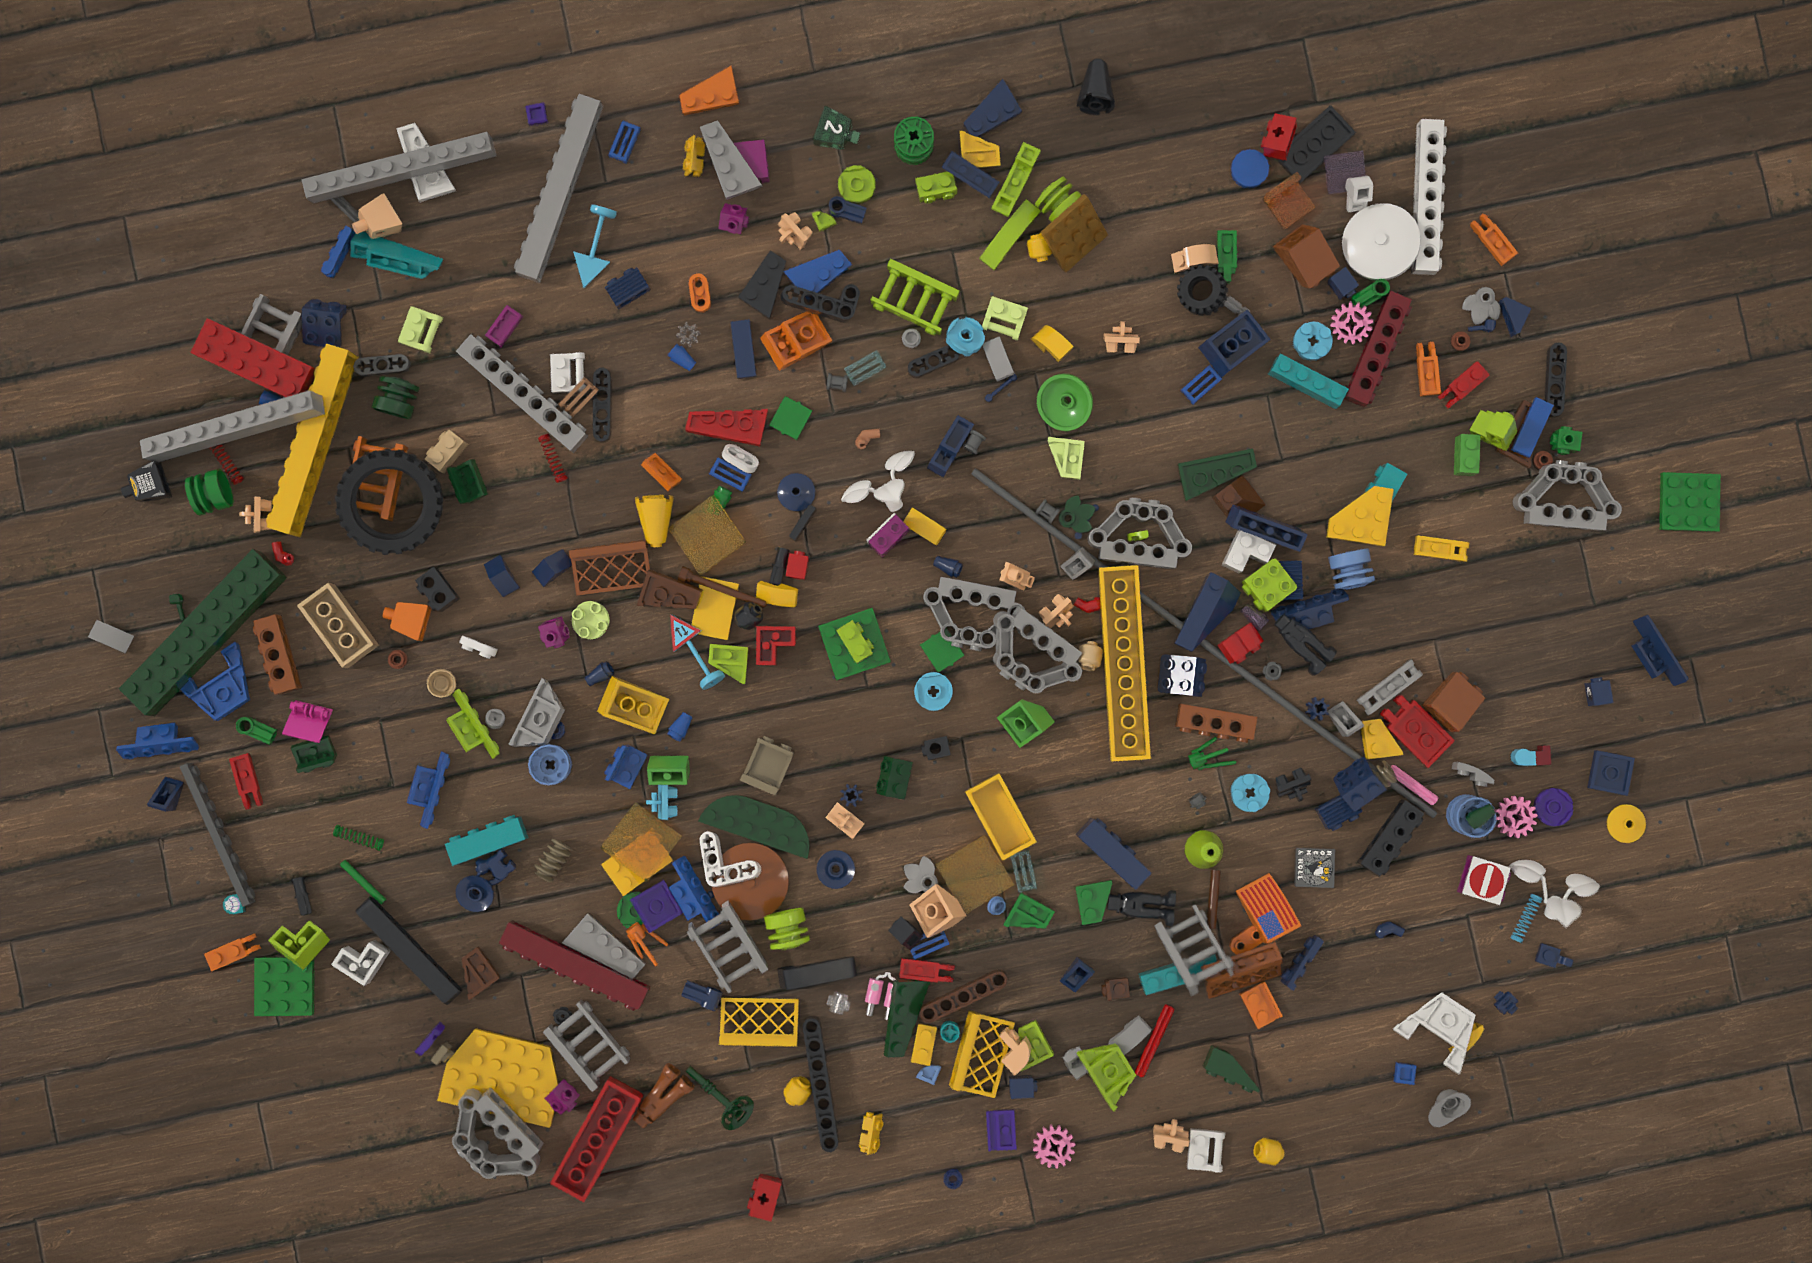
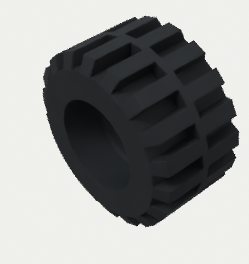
M1198 265L1197 268L1193 266L1190 268L1191 271H1185L1183 273L1185 276L1179 279L1180 285H1177L1179 290L1177 295L1180 298L1181 304L1192 314H1198L1199 316L1204 314L1209 316L1211 312H1218V308L1224 306L1223 301L1227 300L1226 293H1228L1227 283L1223 276L1215 268H1211L1208 265L1206 267ZM1201 281H1210L1213 285L1211 295L1203 301L1195 300L1193 298L1195 285Z

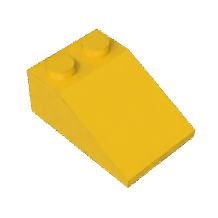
M611 676L597 712L604 717L655 734L669 699Z
M651 829L601 865L624 896L670 864L673 859Z

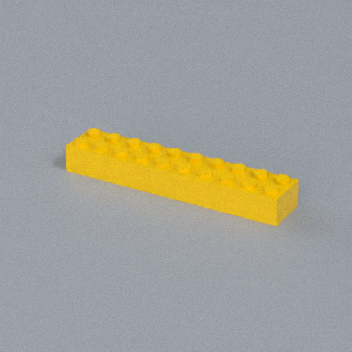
M326 344L325 348L321 350V361L314 371L315 380L310 385L308 391L322 395L325 414L298 422L296 427L297 435L291 442V453L284 464L285 472L279 479V490L272 501L274 506L266 519L267 528L301 537L353 377L354 363L359 358L349 350Z
M1138 565L1098 568L1110 760L1151 759Z

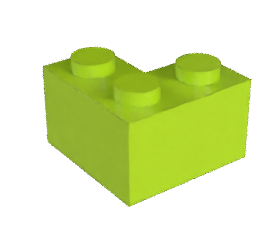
M1480 410L1470 428V433L1472 435H1481L1480 440L1507 451L1517 433L1515 418L1507 412L1500 413L1496 411V413Z
M308 921L296 935L281 926L268 941L278 952L304 970L330 939L323 930Z

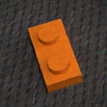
M656 453L645 459L641 464L667 491L677 486L682 480Z

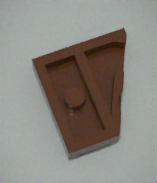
M479 946L461 958L469 1000L501 978Z

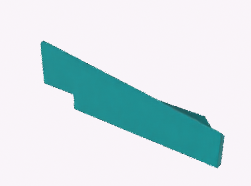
M367 232L355 234L351 240V257L367 259V266L423 279L435 269L438 270L443 263L442 258L382 237L371 239Z

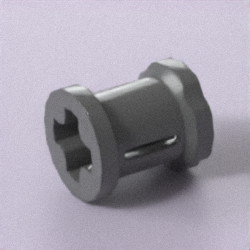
M829 373L827 390L838 389L846 392L848 375L842 377Z
M971 430L969 439L962 447L977 455V449L982 441L986 440V437L975 430Z
M1044 499L1035 513L1048 519V523L1051 524L1060 509H1055Z

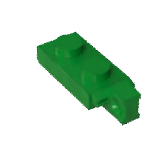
M1237 230L1217 231V269L1227 284H1230L1231 274H1235L1237 268Z

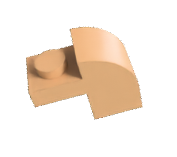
M1211 244L1189 246L1183 248L1182 251L1171 254L1174 273L1190 270L1193 266L1197 268L1198 265L1206 267V265L1213 266L1218 264L1216 247Z
M1006 1027L1001 1032L1000 1037L1011 1050L1003 1056L1002 1062L1016 1075L1025 1067L1029 1060L1031 1044L1026 1036L1020 1041L1016 1031Z

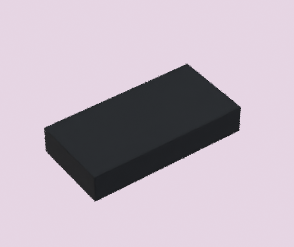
M808 505L791 531L789 537L795 542L815 514L817 509L814 506Z

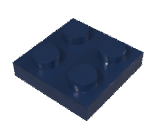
M1594 750L1587 788L1628 796L1635 758Z

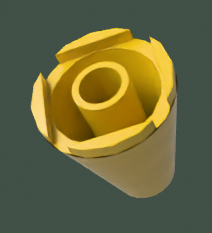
M664 495L642 496L643 500L635 497L646 543L650 544V547H662V543H666L674 501L673 496L669 495V499H666Z

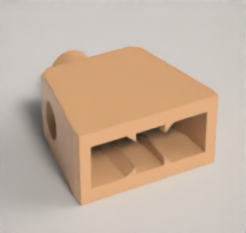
M384 193L361 207L358 212L359 221L352 223L356 234L367 231L371 239L399 233L402 229V222Z

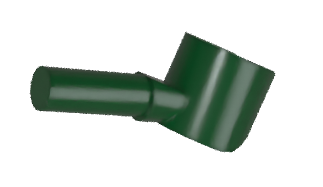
M172 594L169 596V602L177 606L180 620H184L185 615L182 608L184 598L181 594Z

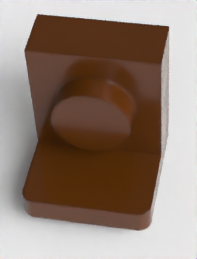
M1127 977L1105 979V985H1101L1103 997L1106 996L1107 1001L1130 997Z

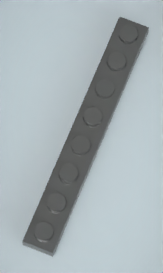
M186 763L179 766L242 907L255 903V892L246 881L248 878L245 871L240 868L239 857L231 848V839L223 830V821L217 817L215 812L216 806L207 794L208 788L199 777V768L194 763Z

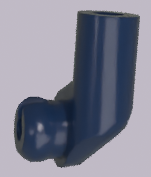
M1387 921L1377 926L1375 935L1381 939L1390 933L1402 937L1405 928Z

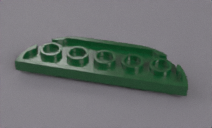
M730 795L712 802L703 811L698 822L808 859L810 843L806 829L795 815L784 809L749 797Z

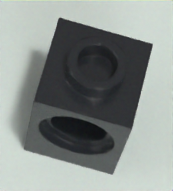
M947 736L924 741L925 745L921 746L923 757L927 756L928 760L951 755ZM932 743L940 744L941 751L938 754L931 753L930 745Z
M902 916L888 930L910 951L923 937Z

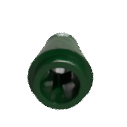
M1489 803L1468 812L1469 815L1465 818L1475 830L1477 828L1480 829L1497 812Z

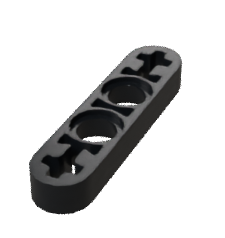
M1560 342L1554 343L1547 350L1545 401L1554 405V399L1559 398V400L1555 401V407H1558V410L1555 413L1551 410L1549 415L1552 418L1563 413L1565 403L1567 348ZM1558 347V351H1561V354L1557 356L1556 362H1552V360L1556 359L1557 355L1553 350ZM1555 365L1561 369L1559 376L1554 375L1551 371ZM1553 384L1558 385L1560 388V392L1557 395L1553 394L1550 390Z
M598 368L593 375V385L599 389L593 396V436L597 441L604 443L611 438L612 376L606 368ZM601 372H604L607 378H604V385H608V388L601 386V380L598 378ZM600 391H606L608 396L606 400L600 401L597 398V394ZM602 409L607 411V417L604 420H600L597 417L598 411ZM597 422L601 424L607 423V426L603 425V430L607 432V435H604L602 439L597 435V432H601V426L597 425Z

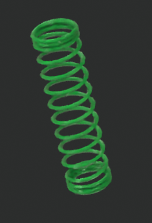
M336 825L333 831V836H335L336 838L340 836V839H345L348 827L345 830L344 836L341 838V833L343 831L344 826L341 827V825ZM351 829L347 839L349 840V842H351L352 840L354 842L357 830L354 832L353 838L350 840V835L352 833ZM359 832L358 838L354 842H357L358 845L362 843V846H371V849L375 847L377 851H380L383 847L384 839H379L378 837L376 839L375 845L372 847V842L374 840L373 836L371 843L368 846L367 843L370 838L369 834L366 843L363 845V840L365 838L366 833L363 834L362 841L359 843V838L361 836V832Z

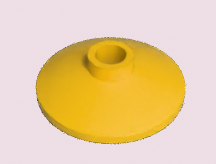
M1619 805L1609 813L1607 818V829L1610 835L1622 843H1631L1638 840L1646 828V820L1643 813L1633 805ZM1627 821L1632 823L1629 828L1626 826Z

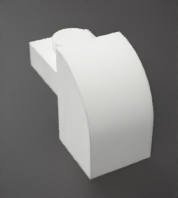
M1361 176L1347 179L1345 185L1347 190V211L1354 212L1366 208L1367 202L1372 201L1373 182L1370 177Z

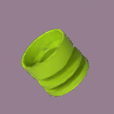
M1064 176L1051 183L1035 202L1037 208L1044 206L1041 211L1043 214L1050 210L1053 211L1049 216L1050 222L1054 221L1082 196L1078 191L1070 195L1068 194L1073 185L1069 183L1064 186L1067 183V179Z
M803 908L784 910L764 916L766 929L776 930V933L768 936L769 940L778 939V941L770 944L772 950L791 949L810 941L809 935L800 936V934L807 932L808 928L798 927V924L806 921Z

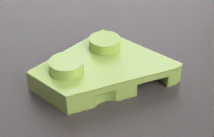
M1048 437V444L1061 478L1080 480L1085 441Z

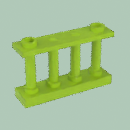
M890 259L887 264L890 276L879 299L872 296L871 304L881 312L886 310L925 328V332L930 335H940L942 328L938 327L939 321L948 302L957 300L959 290ZM902 276L907 279V284L895 307L886 303V300L897 277ZM919 284L924 286L923 289L925 291L912 315L903 311L914 285ZM937 292L941 294L942 299L931 323L920 319L931 294Z

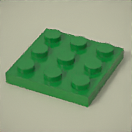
M1660 473L1659 530L1719 532L1721 474Z
M873 608L818 626L836 680L891 662ZM852 620L854 623L859 622L864 630L861 635L865 640L869 639L874 647L871 650L873 654L858 664L836 631Z
M286 957L254 958V1016L314 1015V959L303 970Z

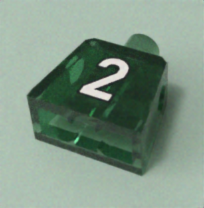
M824 106L813 137V143L816 146L843 150L847 141L857 144L861 133L851 130L852 120L828 106Z

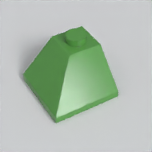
M1022 699L997 717L1019 748L1055 723L1043 706Z

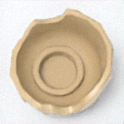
M446 669L434 670L427 679L428 691L433 696L439 698L450 696L457 685L456 677L451 671Z

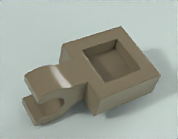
M446 1042L440 1047L431 1061L436 1065L441 1062L445 1063L456 1051H452L451 1048L453 1046Z

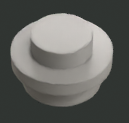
M908 329L903 333L902 342L906 347L915 348L920 344L921 335L917 330Z

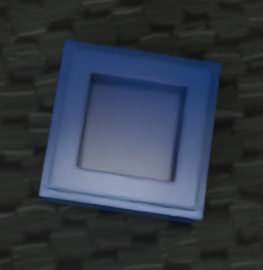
M1396 1062L1394 1082L1414 1085L1416 1065Z

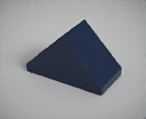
M1505 297L1498 303L1500 304V310L1511 337H1514L1521 332L1531 308Z
M561 549L544 558L532 573L541 585L545 587L572 567V562L566 552Z
M501 555L484 564L489 580L502 597L520 588Z
M165 777L148 801L147 806L165 812L176 811L184 783Z
M1076 957L1060 979V982L1073 992H1076L1095 971Z

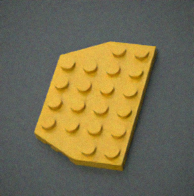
M476 1028L446 1063L437 1101L458 1106L459 1100L468 1089H477L483 1094L491 1087L523 1122L550 1128L555 1111L544 1098L559 1084L551 1046ZM467 1099L470 1104H474L471 1099Z

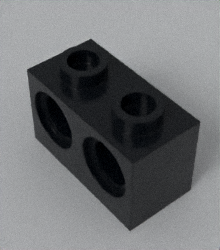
M432 567L415 580L418 584L416 586L417 590L422 595L427 596L429 599L427 603L434 611L443 612L460 599L436 567ZM433 578L434 586L428 588L427 581L428 579ZM444 593L446 599L443 603L440 604L438 602V596Z

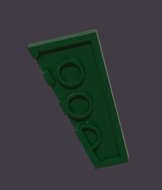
M1253 448L1178 463L1184 499L1188 501L1255 469L1257 464Z
M912 979L893 980L884 1047L885 1057H904L930 984L929 981Z

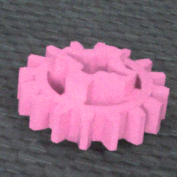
M1350 301L1348 307L1343 303L1341 305L1342 310L1338 308L1335 310L1338 315H1332L1331 319L1335 320V322L1331 323V327H1335L1332 332L1333 334H1339L1338 340L1343 337L1345 338L1344 343L1351 340V343L1354 344L1355 339L1362 342V336L1368 337L1367 330H1372V326L1368 324L1373 323V319H1368L1371 312H1365L1366 306L1360 308V302L1353 306L1352 301ZM1355 311L1359 312L1363 317H1359L1355 314ZM1347 312V316L1339 320L1341 315ZM1351 315H1352L1353 322H1357V323H1355V325H1354V327H1353V330H1352L1351 324L1348 323L1349 320H1350ZM1364 326L1363 330L1360 333L1356 334V330L1359 327ZM1341 329H1345L1349 334L1344 333Z
M1511 796L1510 800L1503 798L1504 804L1498 802L1500 809H1495L1498 813L1496 817L1498 823L1495 826L1502 827L1500 832L1503 834L1507 832L1508 837H1512L1513 833L1515 838H1520V833L1523 836H1527L1526 830L1533 831L1531 824H1537V822L1533 821L1537 814L1532 813L1536 808L1533 806L1529 807L1530 801H1524V797H1518L1517 799L1516 796ZM1510 805H1512V808H1511V809L1506 810L1507 807H1509ZM1513 814H1515L1516 816H1518V819H1517V820L1512 817ZM1524 823V826L1518 829L1519 825Z
M1050 1124V1129L1048 1130L1042 1127L1043 1133L1037 1132L1039 1139H1033V1142L1037 1144V1146L1033 1147V1151H1038L1035 1154L1036 1159L1041 1157L1040 1163L1044 1164L1047 1162L1048 1168L1052 1164L1058 1168V1163L1065 1166L1064 1160L1071 1161L1072 1159L1069 1154L1075 1153L1071 1148L1075 1146V1142L1070 1141L1073 1138L1072 1134L1066 1135L1068 1130L1065 1128L1061 1131L1060 1125L1054 1129L1052 1124ZM1052 1134H1058V1135H1061V1136H1060V1137H1054V1136H1052ZM1045 1138V1139H1046V1143H1045V1145L1041 1148L1042 1141H1043V1139ZM1050 1140L1057 1145L1058 1153L1051 1148ZM1067 1144L1066 1151L1062 1154V1149ZM1047 1156H1055L1056 1159L1048 1158Z

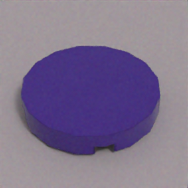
M1544 789L1534 800V807L1536 808L1534 812L1537 814L1538 820L1545 825L1560 826L1568 822L1573 815V801L1569 794L1562 789Z
M439 1022L414 1052L418 1056L423 1055L445 1029V1025Z

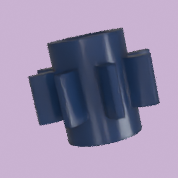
M1314 697L1312 698V703L1307 702L1305 704L1308 706V710L1305 713H1309L1311 716L1310 720L1317 717L1321 721L1323 720L1322 715H1329L1327 707L1330 705L1324 703V698L1317 701V698ZM1318 705V710H1320V712H1316L1317 709L1315 708V706Z
M846 784L847 790H840L844 794L840 801L846 800V807L850 803H853L856 807V801L863 800L859 797L863 790L857 791V784L853 788ZM854 790V795H856L857 798H853L850 801L848 800L849 796L846 795V793Z
M1500 991L1494 996L1496 999L1494 1006L1503 1015L1507 1012L1512 1015L1518 1009L1516 1007L1518 1000L1509 991L1505 994Z

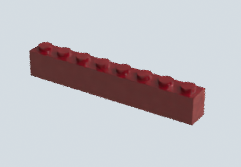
M513 920L508 922L499 941V944L503 945L502 948L511 953L513 951L518 952L521 958L528 961L532 959L538 962L537 965L544 969L549 967L555 970L554 973L558 976H568L577 985L582 986L585 984L590 987V991L596 994H600V992L606 994L607 999L613 1002L620 1001L625 1004L624 1007L632 1011L641 1008L651 987L639 980L631 979Z

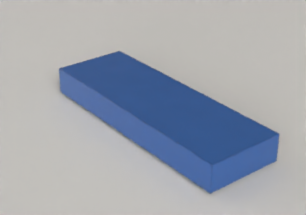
M1537 397L1534 398L1511 448L1512 451L1527 458L1531 456L1554 406L1553 404Z

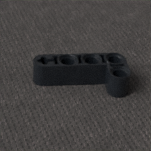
M849 284L843 288L838 300L789 285L784 288L780 298L785 305L839 322H848L855 313L860 291L854 284ZM846 290H851L854 293V298H848L845 294ZM789 291L792 292V296H794L792 297V299H788L787 294ZM801 294L802 296L800 297L799 302H797V297ZM804 297H810L813 305H806ZM822 303H829L831 311H825L822 308ZM841 308H845L849 311L848 317H844L841 315Z
M854 956L801 966L777 968L780 988L785 990L857 976Z

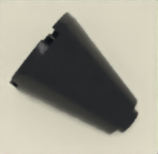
M1094 59L1089 62L1077 99V107L1079 106L1080 111L1088 115H1100V112L1106 111L1105 114H1107L1115 107L1108 66L1102 59Z

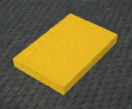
M703 577L735 590L739 588L737 583ZM699 585V588L703 589L698 606L694 610L691 625L702 630L698 635L728 640L736 598Z

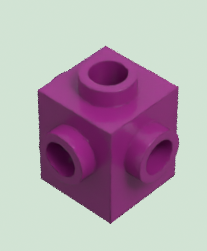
M725 203L720 213L719 229L733 234H741L743 228H747L749 217L746 216L747 208Z
M562 616L544 621L538 626L540 638L545 643L546 648L551 646L559 648L565 645L564 642L570 638L569 628L564 624Z
M563 1079L544 1099L551 1105L554 1111L561 1115L565 1110L570 1112L577 1105L575 1100L580 1095L573 1086Z

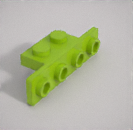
M460 689L455 690L453 697L460 706L461 711L446 719L465 752L483 743L491 758H496L499 755L497 743L489 737L487 727L479 721V715L469 705L467 695L461 692Z

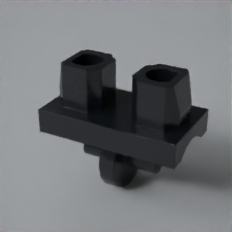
M1298 768L1292 771L1295 780L1288 782L1285 775L1276 777V793L1278 797L1288 794L1289 800L1296 798L1298 802L1303 801L1302 795L1308 793L1306 787L1311 785L1310 781L1312 779L1309 774L1306 775L1302 768Z

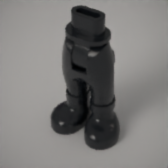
M1282 614L1274 623L1290 648L1304 658L1307 663H1310L1308 668L1310 675H1317L1327 665L1305 643L1311 646L1316 653H1319L1325 662H1330L1335 657L1337 650L1333 646L1325 647L1324 643L1308 628L1293 618Z
M1170 890L1163 896L1161 894L1155 895L1145 892L1109 895L1108 910H1114L1116 913L1120 911L1121 914L1133 918H1161L1167 926L1173 927L1174 909L1144 907V904L1175 907L1176 891Z

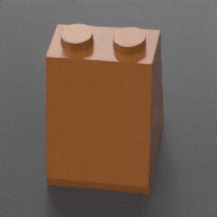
M1303 224L1273 246L1276 253L1300 285L1309 289L1318 286L1322 279L1333 275L1335 270L1340 267L1323 234L1316 227Z
M1452 672L1421 705L1449 732H1460L1485 700L1482 690L1476 685L1472 686L1468 682L1469 678L1462 672Z

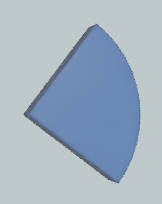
M935 1064L925 1066L918 1072L916 1078L934 1085L941 1066Z

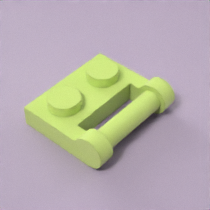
M992 296L982 324L983 330L987 331V329L1018 340L1028 308ZM992 317L1016 325V328L1014 330L992 323L990 319Z
M411 306L398 342L426 353H431V344L439 323H442L443 317ZM428 319L432 320L423 344H420Z

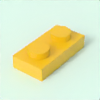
M918 1023L911 1058L912 1063L930 1066L937 1026Z

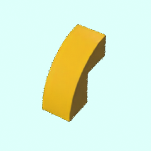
M1045 325L1031 338L1043 352L1047 350L1058 362L1074 347L1065 337L1048 325Z

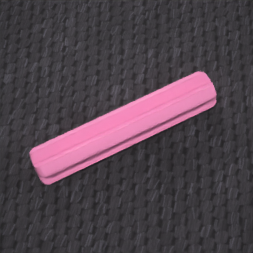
M1391 765L1400 783L1430 805H1434L1438 801V796L1397 766Z

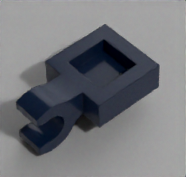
M1540 943L1535 962L1556 968L1557 963L1572 967L1574 960L1560 956L1561 949Z

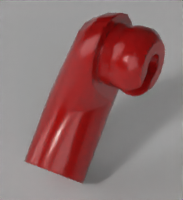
M281 541L273 542L272 548L275 560L286 566L292 565L294 556L283 551Z

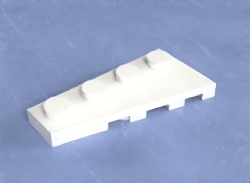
M415 123L397 128L404 153L429 147ZM444 170L412 178L417 198L420 202L456 191Z

